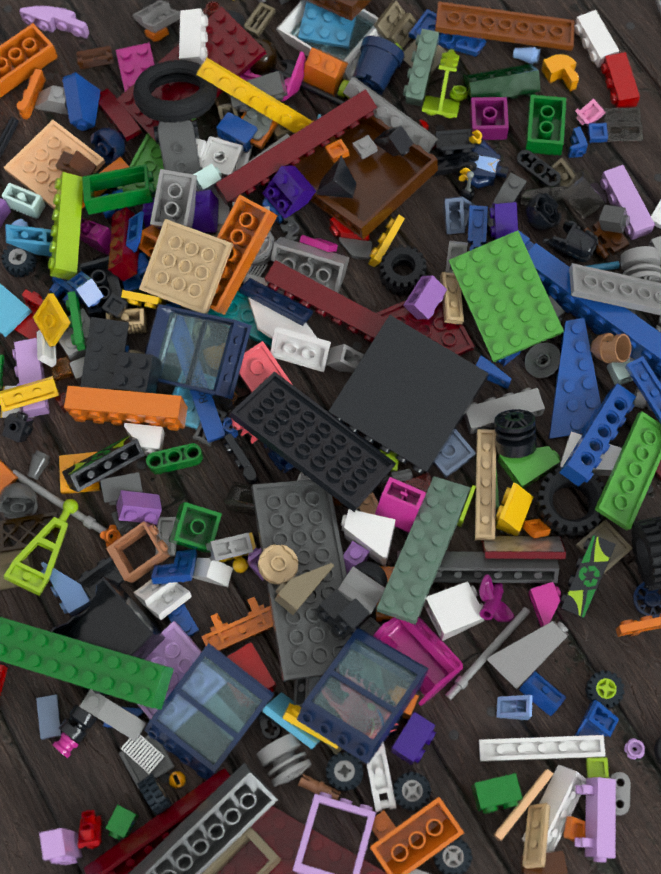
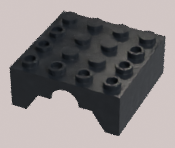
M104 576L96 583V593L90 598L89 607L80 615L73 616L68 622L53 627L50 630L57 634L141 659H145L165 639V636L118 582ZM93 690L95 694L109 696L108 694Z

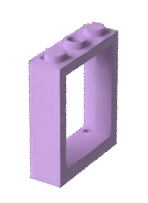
M320 792L319 795L315 794L293 872L298 874H333L302 864L320 803L368 818L353 874H360L376 812L372 811L373 808L363 804L360 807L354 806L352 801L340 798V801L331 799L332 795Z

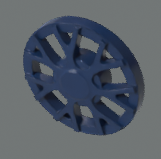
M645 582L641 583L633 594V603L636 610L643 616L652 615L653 618L660 617L661 613L657 614L654 609L658 606L661 610V596L657 593L659 589L648 591V588H643ZM639 589L646 593L644 597L638 593ZM637 600H644L645 604L639 606ZM646 606L651 608L650 614L644 612Z

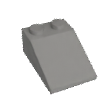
M160 169L150 225L162 228L164 220L167 219L192 228L197 175Z

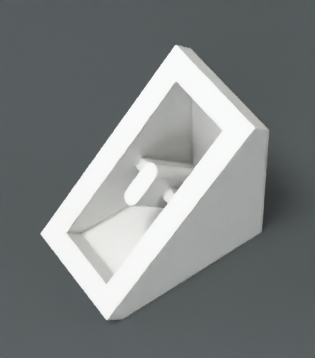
M197 558L193 578L228 587L233 568L219 561H211L210 558Z

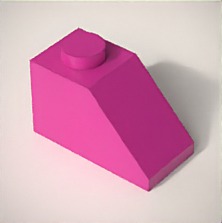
M553 582L532 588L528 593L540 627L550 623L560 602L561 592L558 586L555 587Z

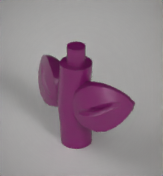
M488 574L484 576L479 590L481 600L485 602L480 610V616L485 620L494 618L499 622L513 620L515 618L513 612L505 603L501 602L504 593L502 583H495L493 585L492 579Z

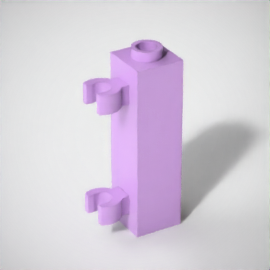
M586 778V785H576L575 794L586 795L585 838H575V847H585V857H594V862L606 863L607 858H615L616 779Z

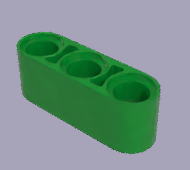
M191 443L152 452L147 456L146 463L152 473L162 474L199 465L203 460V454L199 445ZM191 452H198L196 457H189ZM173 456H179L178 461H170ZM155 460L161 461L158 466H152V463Z

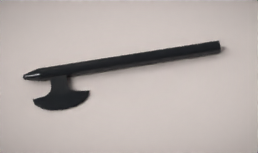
M284 59L280 61L287 66L284 72L272 68L270 71L272 73L279 71L283 74L285 80L292 76L297 61ZM304 81L301 83L300 88L334 104L341 105L346 102Z

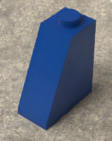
M76 72L63 77L70 123L82 131L95 127L101 90Z

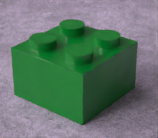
M187 502L181 503L169 542L204 553L210 552V550H207L206 544L215 540L222 513Z
M516 773L476 782L471 786L477 811L483 810V814L495 812L498 810L497 807L502 805L504 809L516 807L518 801L523 799Z

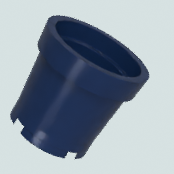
M366 36L363 38L360 47L361 54L352 77L357 78L378 95H382L395 70L401 66L405 55L397 45L389 40L378 36Z

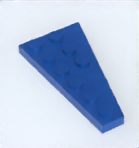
M584 318L564 322L560 364L548 439L570 436L571 432L583 434L601 405Z

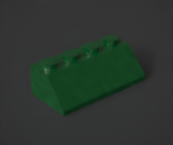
M531 64L462 76L470 102L471 98L508 97V99L518 98V95L525 94V96L535 95V92L541 91L539 70Z

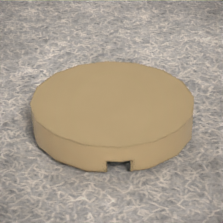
M270 545L259 556V573L263 579L271 584L281 585L283 582L286 584L290 579L294 578L298 571V558L294 551L285 545Z

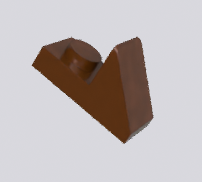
M77 150L74 155L63 151L55 165L58 170L81 177L92 175L97 167Z

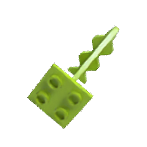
M450 49L448 52L442 53L441 58L443 59L440 60L441 65L438 68L445 70L441 98L425 96L422 112H426L428 115L439 114L446 118L457 117L460 101L445 99L450 71L456 72L457 61H459V55L455 54L453 49Z

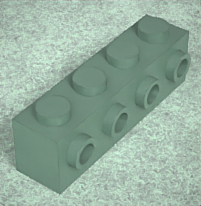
M422 29L421 34H417L415 45H418L417 51H413L411 62L414 63L413 67L409 68L407 79L410 80L409 84L405 85L403 91L406 103L423 107L439 43V32Z

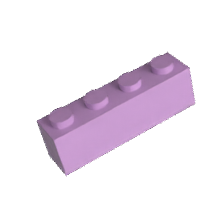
M624 165L604 171L600 185L608 194L609 203L613 206L626 208L627 214L630 216L629 225L625 226L624 229L626 235H629L631 240L652 233L655 224Z
M37 338L14 342L15 349H12L14 360L17 361V366L14 367L16 377H19L17 386L44 379L43 362L37 359ZM48 399L20 407L21 412L28 414V417L50 413Z
M59 828L39 833L43 860L50 861L51 864L65 866L75 864L77 859L83 858L82 851L78 848L77 844L79 832Z

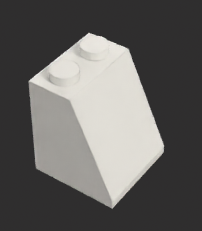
M349 509L348 514L343 515L341 531H344V538L349 542L354 541L369 550V557L381 566H386L395 529V519L360 511L353 512Z
M468 581L426 598L424 607L442 641L485 621L480 616L483 604H479L476 598L478 596L477 591L473 585H469Z

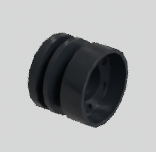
M512 409L503 411L495 417L496 450L500 455L509 458H521L531 455L536 451V425L533 413L527 410Z

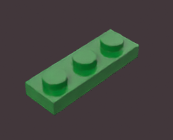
M75 291L68 292L69 300H66V307L71 313V317H68L71 322L69 326L73 328L74 333L71 334V341L73 345H76L78 351L86 350L79 299Z

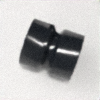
M75 704L69 712L70 718H65L59 729L78 743H81L87 734L86 729H91L97 719Z

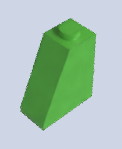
M549 446L536 448L533 454L521 458H509L499 455L498 462L513 483L525 489L559 466L560 457L555 450H551Z

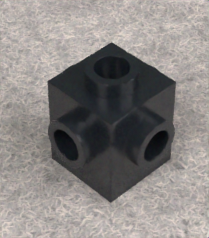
M21 411L9 414L4 421L5 427L2 436L18 443L27 441L28 436L33 431L32 424L34 420L28 418V414Z

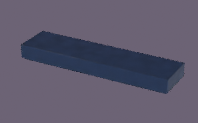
M249 278L240 288L239 293L301 326L312 316V310L252 278Z

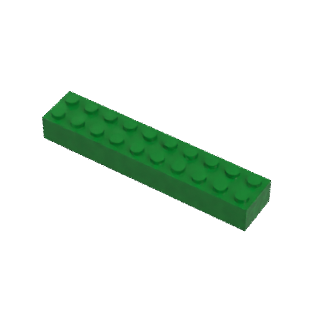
M0 616V661L146 707L162 710L174 668Z

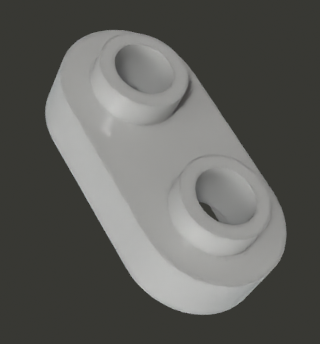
M617 772L612 774L609 779H616V801L620 800L623 804L622 808L616 806V815L620 816L626 814L630 808V779L626 774ZM618 779L623 781L622 787L617 785Z

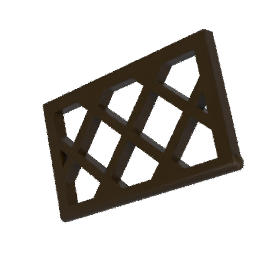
M57 511L0 521V553L24 549L28 545L23 544L29 535L35 538L36 534L33 531L39 524L43 527L46 526L42 522L44 519L58 518ZM35 521L29 530L22 525L24 522ZM15 524L9 533L4 530V525ZM54 527L50 532L54 534L55 539L48 541L56 543L59 528ZM18 528L26 532L20 540L12 536ZM9 538L16 543L14 546L5 547V542Z

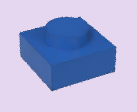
M607 123L588 124L589 143L607 142Z

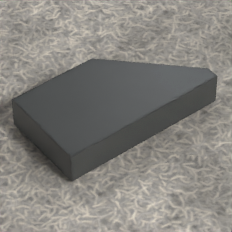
M339 237V243L346 249L351 258L370 261L369 255L372 250L373 241Z

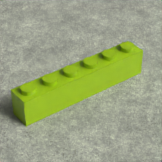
M63 172L60 178L56 179L54 186L57 189V194H55L53 204L56 206L52 214L54 225L51 228V236H53V241H51L49 252L52 255L48 262V268L50 269V276L69 280L77 274L83 180L81 176Z

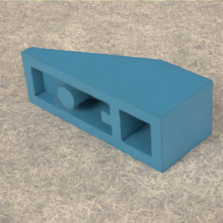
M5 225L6 243L36 255H52L49 252L50 243L53 241L51 229Z

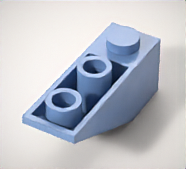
M42 562L41 565L44 569L41 572L45 574L48 564ZM53 569L50 577L53 586L50 588L55 597H60L62 601L60 606L65 614L69 613L73 617L86 610L90 605V598L83 586L58 570Z

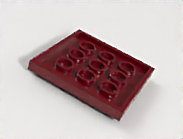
M406 300L376 313L386 319L389 315L395 317L459 356L474 350L475 346L463 324L444 322L442 301L438 303L434 314L429 319H417L403 306Z

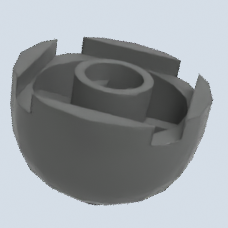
M12 483L4 487L0 492V513H4L6 518L26 517L25 514L32 512L33 515L38 509L36 493L27 484Z

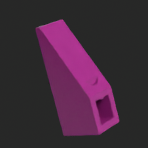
M81 218L80 240L95 250L109 255L111 230L106 226Z

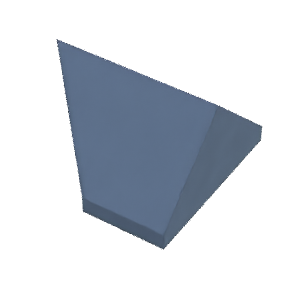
M463 196L444 198L443 215L446 234L465 233L469 220V206L476 205Z

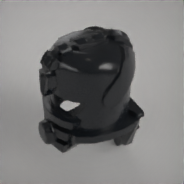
M565 221L563 225L564 231L568 234L566 239L553 236L550 240L544 238L542 241L554 249L555 252L560 253L561 256L566 253L580 262L589 261L591 259L590 256L593 255V251L596 249V245L599 243L597 235L588 230L582 231L581 226H577V223L574 221Z

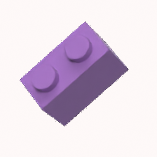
M433 275L422 276L403 306L417 319H429L434 314L438 303L443 300V295L447 289Z
M121 490L116 505L118 520L138 523L145 521L157 525L162 511L160 497L157 494Z

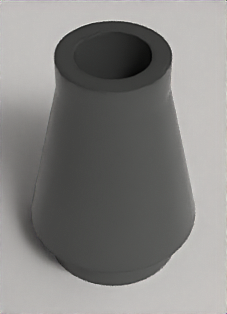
M36 450L35 454H32L27 476L38 480L49 464L50 456Z

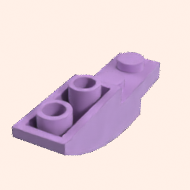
M32 6L19 10L23 22L28 25L33 23L43 31L54 32L57 27L61 31H67L77 37L81 36L86 39L90 34L87 23L77 20L73 11L50 6Z

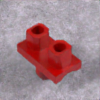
M94 810L83 811L79 826L78 848L81 849L86 846L89 849H93L101 843L102 817L96 816Z

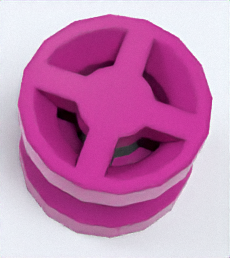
M64 732L61 734L59 741H55L52 744L67 758L71 755V751L79 746L77 742Z

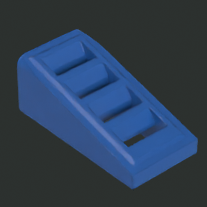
M481 355L476 366L489 373L487 380L508 389L511 378Z

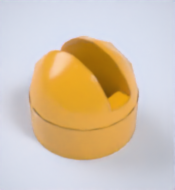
M175 771L170 775L169 783L174 788H182L186 783V777L182 772ZM176 774L178 780L180 781V784L178 785L176 784V781L174 779V775Z

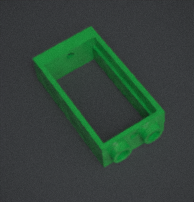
M147 164L82 176L84 204L89 215L153 202L152 194H155V188L151 182H154L152 171H148ZM145 182V188L95 197L94 191Z

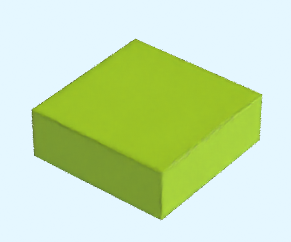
M608 757L586 758L587 778L600 777L609 779Z

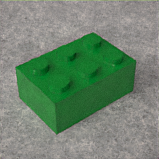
M530 96L525 150L536 154L561 156L564 145L565 97Z

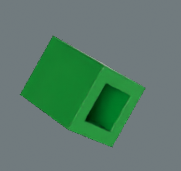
M117 805L105 829L109 830V835L117 840H120L121 837L126 838L129 836L139 815Z

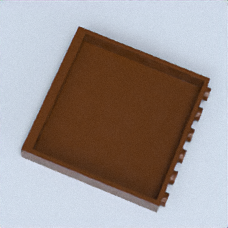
M374 116L367 120L361 119L359 121L360 124L355 128L350 129L348 127L344 130L345 134L336 139L334 136L330 139L329 144L342 139L349 150L350 156L344 158V161L357 184L353 198L317 195L321 179L335 164L327 154L325 147L321 148V146L315 148L316 152L309 157L304 155L300 158L301 162L295 165L316 190L310 201L362 239L366 238L438 171L437 158L423 150L418 144L410 146V151L404 156H392L376 145L377 152L361 159L353 148L354 142L367 135L373 141L384 130L393 128L387 126L381 119H377Z

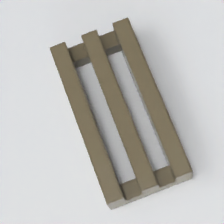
M260 2L245 23L244 29L251 35L255 34V37L258 38L275 15V8ZM263 8H264L265 10H264L263 13L258 17V15L260 14V12H261V11L263 10ZM258 17L256 23H255V24L253 25V27L251 28V25L253 24V22H254V21L256 20V18Z

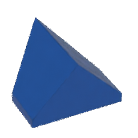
M594 700L589 704L574 736L603 735L611 737L619 718L599 701Z

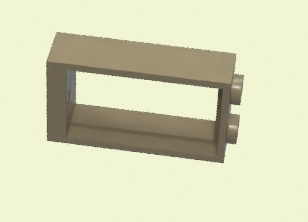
M249 827L202 874H218L250 840L270 860L257 874H269L282 859L254 829Z

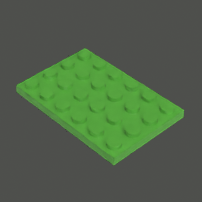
M515 231L449 260L452 271L493 362L564 333L519 231Z

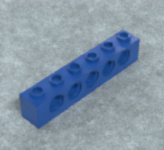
M618 383L608 392L561 468L560 474L577 486H580L584 481L587 483L594 474L592 472L593 468L596 469L602 461L600 456L608 451L610 448L609 441H612L617 436V428L621 427L627 419L624 416L633 409V401L636 398L634 394Z

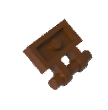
M599 221L593 224L594 235H597L604 243L601 244L599 242L596 245L595 252L601 255L604 260L610 256L607 252L608 250L615 255L629 246L630 243L622 233L602 230ZM587 227V228H585V229L583 230L584 232H585L586 230L591 231V230L589 229V227Z

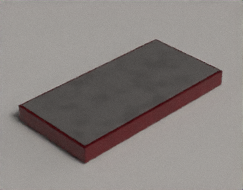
M495 536V541H481L486 559H566V551L560 536H545L534 539L531 536Z

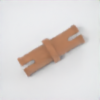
M304 773L298 786L317 795L320 792L332 795L331 799L338 800L341 791L324 784V781L321 780L319 782Z

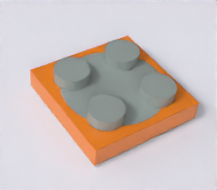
M252 107L241 116V119L256 126L258 129L250 140L251 145L263 149L278 123Z

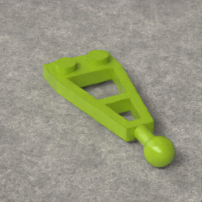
M67 499L64 501L63 512L59 519L53 517L18 554L4 574L5 580L38 596L41 595L50 580L68 528L66 521L70 514L78 510L76 500ZM54 527L60 529L56 543L44 539ZM37 545L52 552L45 574L22 563Z

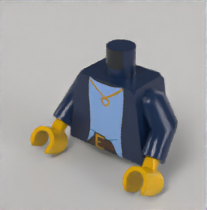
M475 130L472 132L474 136L469 137V141L471 143L476 142V148L472 152L479 154V160L474 161L477 164V169L472 171L474 177L471 179V185L479 189L489 185L492 186L496 176L506 178L509 168L499 166L501 156L482 139L481 132ZM463 168L459 171L462 173L459 176V180L464 181V183L468 181L467 172L470 171L468 168Z

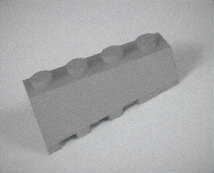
M280 237L274 243L271 261L274 262L276 260L339 293L346 274L349 257L326 252L313 246Z

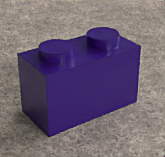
M517 202L492 203V208H489L490 219H493V226L490 227L491 237L497 240L518 231Z

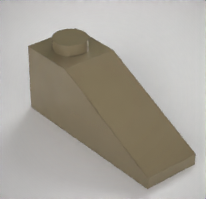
M330 563L292 578L287 584L283 582L275 591L278 595L274 600L294 615L328 575L334 565Z

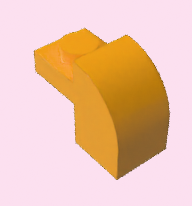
M558 54L543 60L541 70L549 83L562 78L569 91L576 89L579 76L575 71L576 61L573 58Z

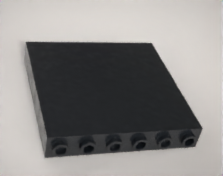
M389 315L328 412L341 422L347 424L355 433L360 432L363 434V439L373 444L376 442L381 445L379 449L389 454L392 452L397 455L396 459L403 464H406V462L412 464V469L420 474L423 472L428 474L488 379L489 373Z

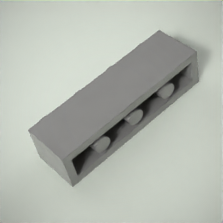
M526 388L516 394L507 393L497 399L495 397L488 398L479 404L473 402L464 415L469 434L477 433V429L495 428L494 419L503 411L521 409L533 413L535 417L543 415L545 407L538 388Z

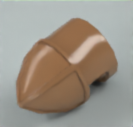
M605 333L592 341L590 352L597 359L605 363H623L630 357L631 342L626 334L614 336L612 333Z

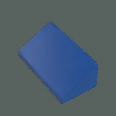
M143 211L129 219L126 246L134 252L137 251L141 240Z
M536 671L531 674L519 689L524 695H532V702L549 716H552L567 698Z

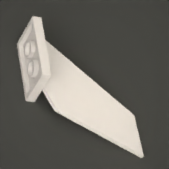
M248 273L243 280V284L249 278H252L265 286L268 285L265 278ZM248 297L257 330L273 339L270 352L274 358L324 372L331 342L317 338L307 323L301 326Z

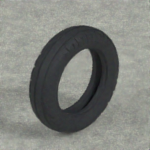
M170 60L155 64L143 71L135 82L133 95L137 107L147 117L160 122L177 123L195 119L206 113L215 102L217 87L197 75L201 64L186 60ZM172 82H187L200 88L192 96L181 100H162L151 95L158 87Z

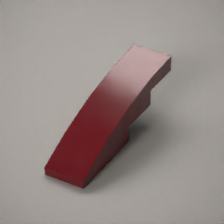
M108 88L100 92L99 108L126 141L142 133L141 128L132 116L117 101V98Z

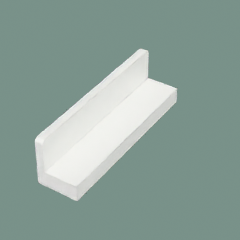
M561 765L557 766L539 803L550 805L546 853L554 852L565 829L566 818L572 815L581 794H575L576 785H586L585 777L577 771Z

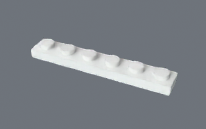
M603 735L485 739L478 741L480 762L605 757Z

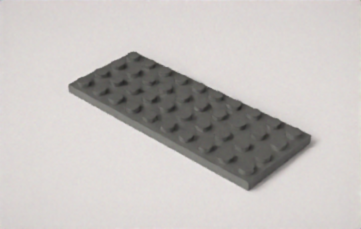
M312 480L252 485L251 490L261 552L270 545L275 544L285 545L292 549L298 558V571L294 578L330 563L334 565L332 570L294 615L274 600L278 595L275 591L280 585L271 584L266 581L282 682L322 677L355 632V630L351 632L345 639L336 636L332 631V627L327 622H323L318 617V612L316 611L317 607L333 591L338 590L347 576L332 495ZM351 650L342 665L347 670L351 669L353 672L363 671L364 666L361 654Z

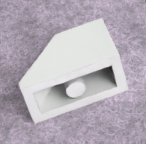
M124 423L126 432L129 436L138 439L144 454L149 455L152 452L162 450L165 436L163 427Z

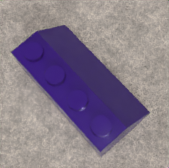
M211 190L196 191L192 229L206 234L217 233L219 199ZM153 198V202L143 204V220L146 228L151 226L150 221L155 198Z

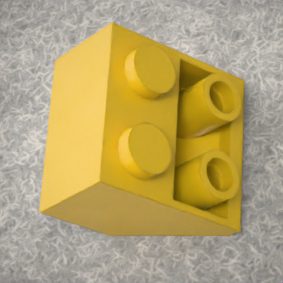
M513 483L512 488L507 487L501 502L504 506L500 505L495 517V521L498 522L496 529L514 536L519 535L533 500V496L516 483Z

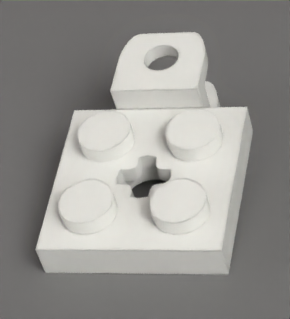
M209 136L207 143L205 140L196 138L200 169L212 163L214 167H218L222 177H227L235 172L244 150L243 145ZM221 155H223V157H224L223 160H220V161H219V160L216 158V157H220Z

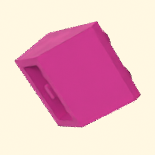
M390 477L381 495L375 515L395 519V527L409 533L426 497V492Z

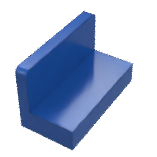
M227 112L216 127L219 138L243 145V151L246 153L251 149L250 140L258 131L256 126L230 112Z

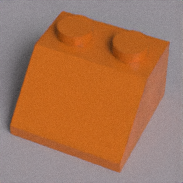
M312 47L305 62L304 82L335 96L348 62Z

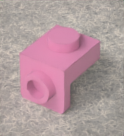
M594 99L581 110L578 108L575 110L578 114L576 117L582 125L586 123L587 126L589 123H595L605 114V111Z

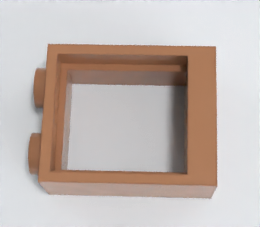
M143 521L106 548L124 581L134 583L152 570L154 565H159L170 557L167 551L169 548L159 538V530L154 524ZM148 533L159 553L134 570L123 550Z

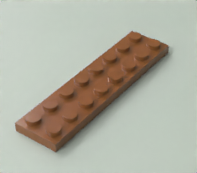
M438 1L435 31L572 51L574 47L575 20Z

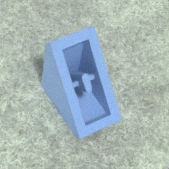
M532 695L497 697V718L529 720L532 717Z

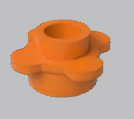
M110 525L106 531H101L100 538L104 539L106 547L122 537L115 525Z

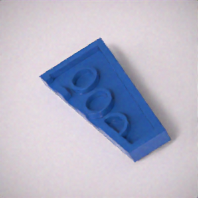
M427 9L410 31L409 38L416 39L417 34H421L422 29L435 31L436 13ZM439 33L438 44L441 47L477 57L485 46L486 40Z

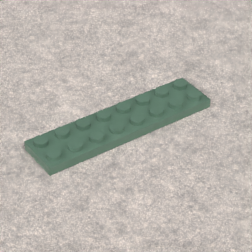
M433 477L426 497L379 601L377 612L416 625L464 509L471 487Z

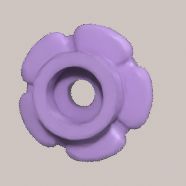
M630 739L625 744L624 751L630 759H640L644 756L645 746L641 741Z

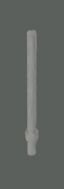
M14 469L12 471L18 477L17 480L31 486L36 493L63 509L64 501L17 470ZM79 510L70 514L83 522V525L88 529H93L98 533L107 530L97 523L95 518L90 515L86 516Z
M524 607L470 668L454 681L455 684L445 694L449 700H452L461 689H465L473 675L530 613L529 609Z

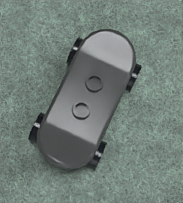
M197 120L177 123L159 122L158 126H153L156 144H160L164 170L195 174L201 170L196 138H199Z

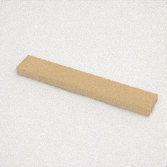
M477 429L475 540L495 541L496 433L495 430Z

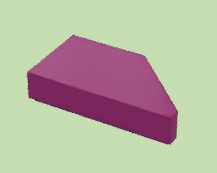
M302 235L300 238L301 243L326 252H335L338 248L336 243L324 239H314L306 235Z

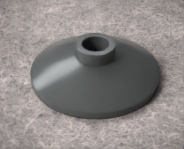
M543 342L536 344L526 354L525 368L534 377H548L559 368L561 353L552 343Z

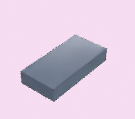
M58 695L36 698L40 738L43 740L60 737L62 731L59 729L61 719Z

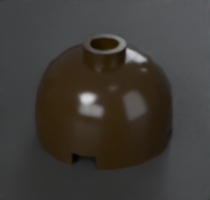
M258 38L255 40L265 49L266 54L250 68V71L253 74L263 75V72L268 71L269 73L271 68L274 69L278 62L277 51L271 42Z

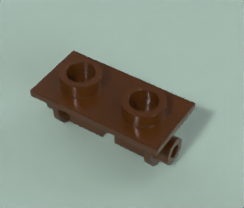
M111 46L76 52L80 69L114 63Z

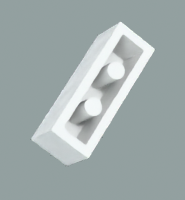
M201 8L180 11L179 59L202 65L208 55L207 48L205 47V42L208 41L206 32L208 18L207 15H204Z
M596 10L577 17L574 25L575 33L580 36L582 45L588 50L591 61L596 64L597 68L601 67L605 56L618 54L619 49Z

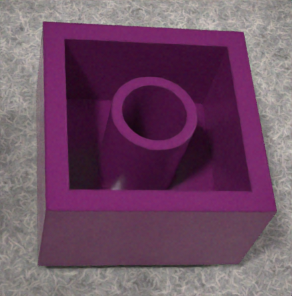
M507 97L471 98V132L479 130L483 140H506L509 129Z

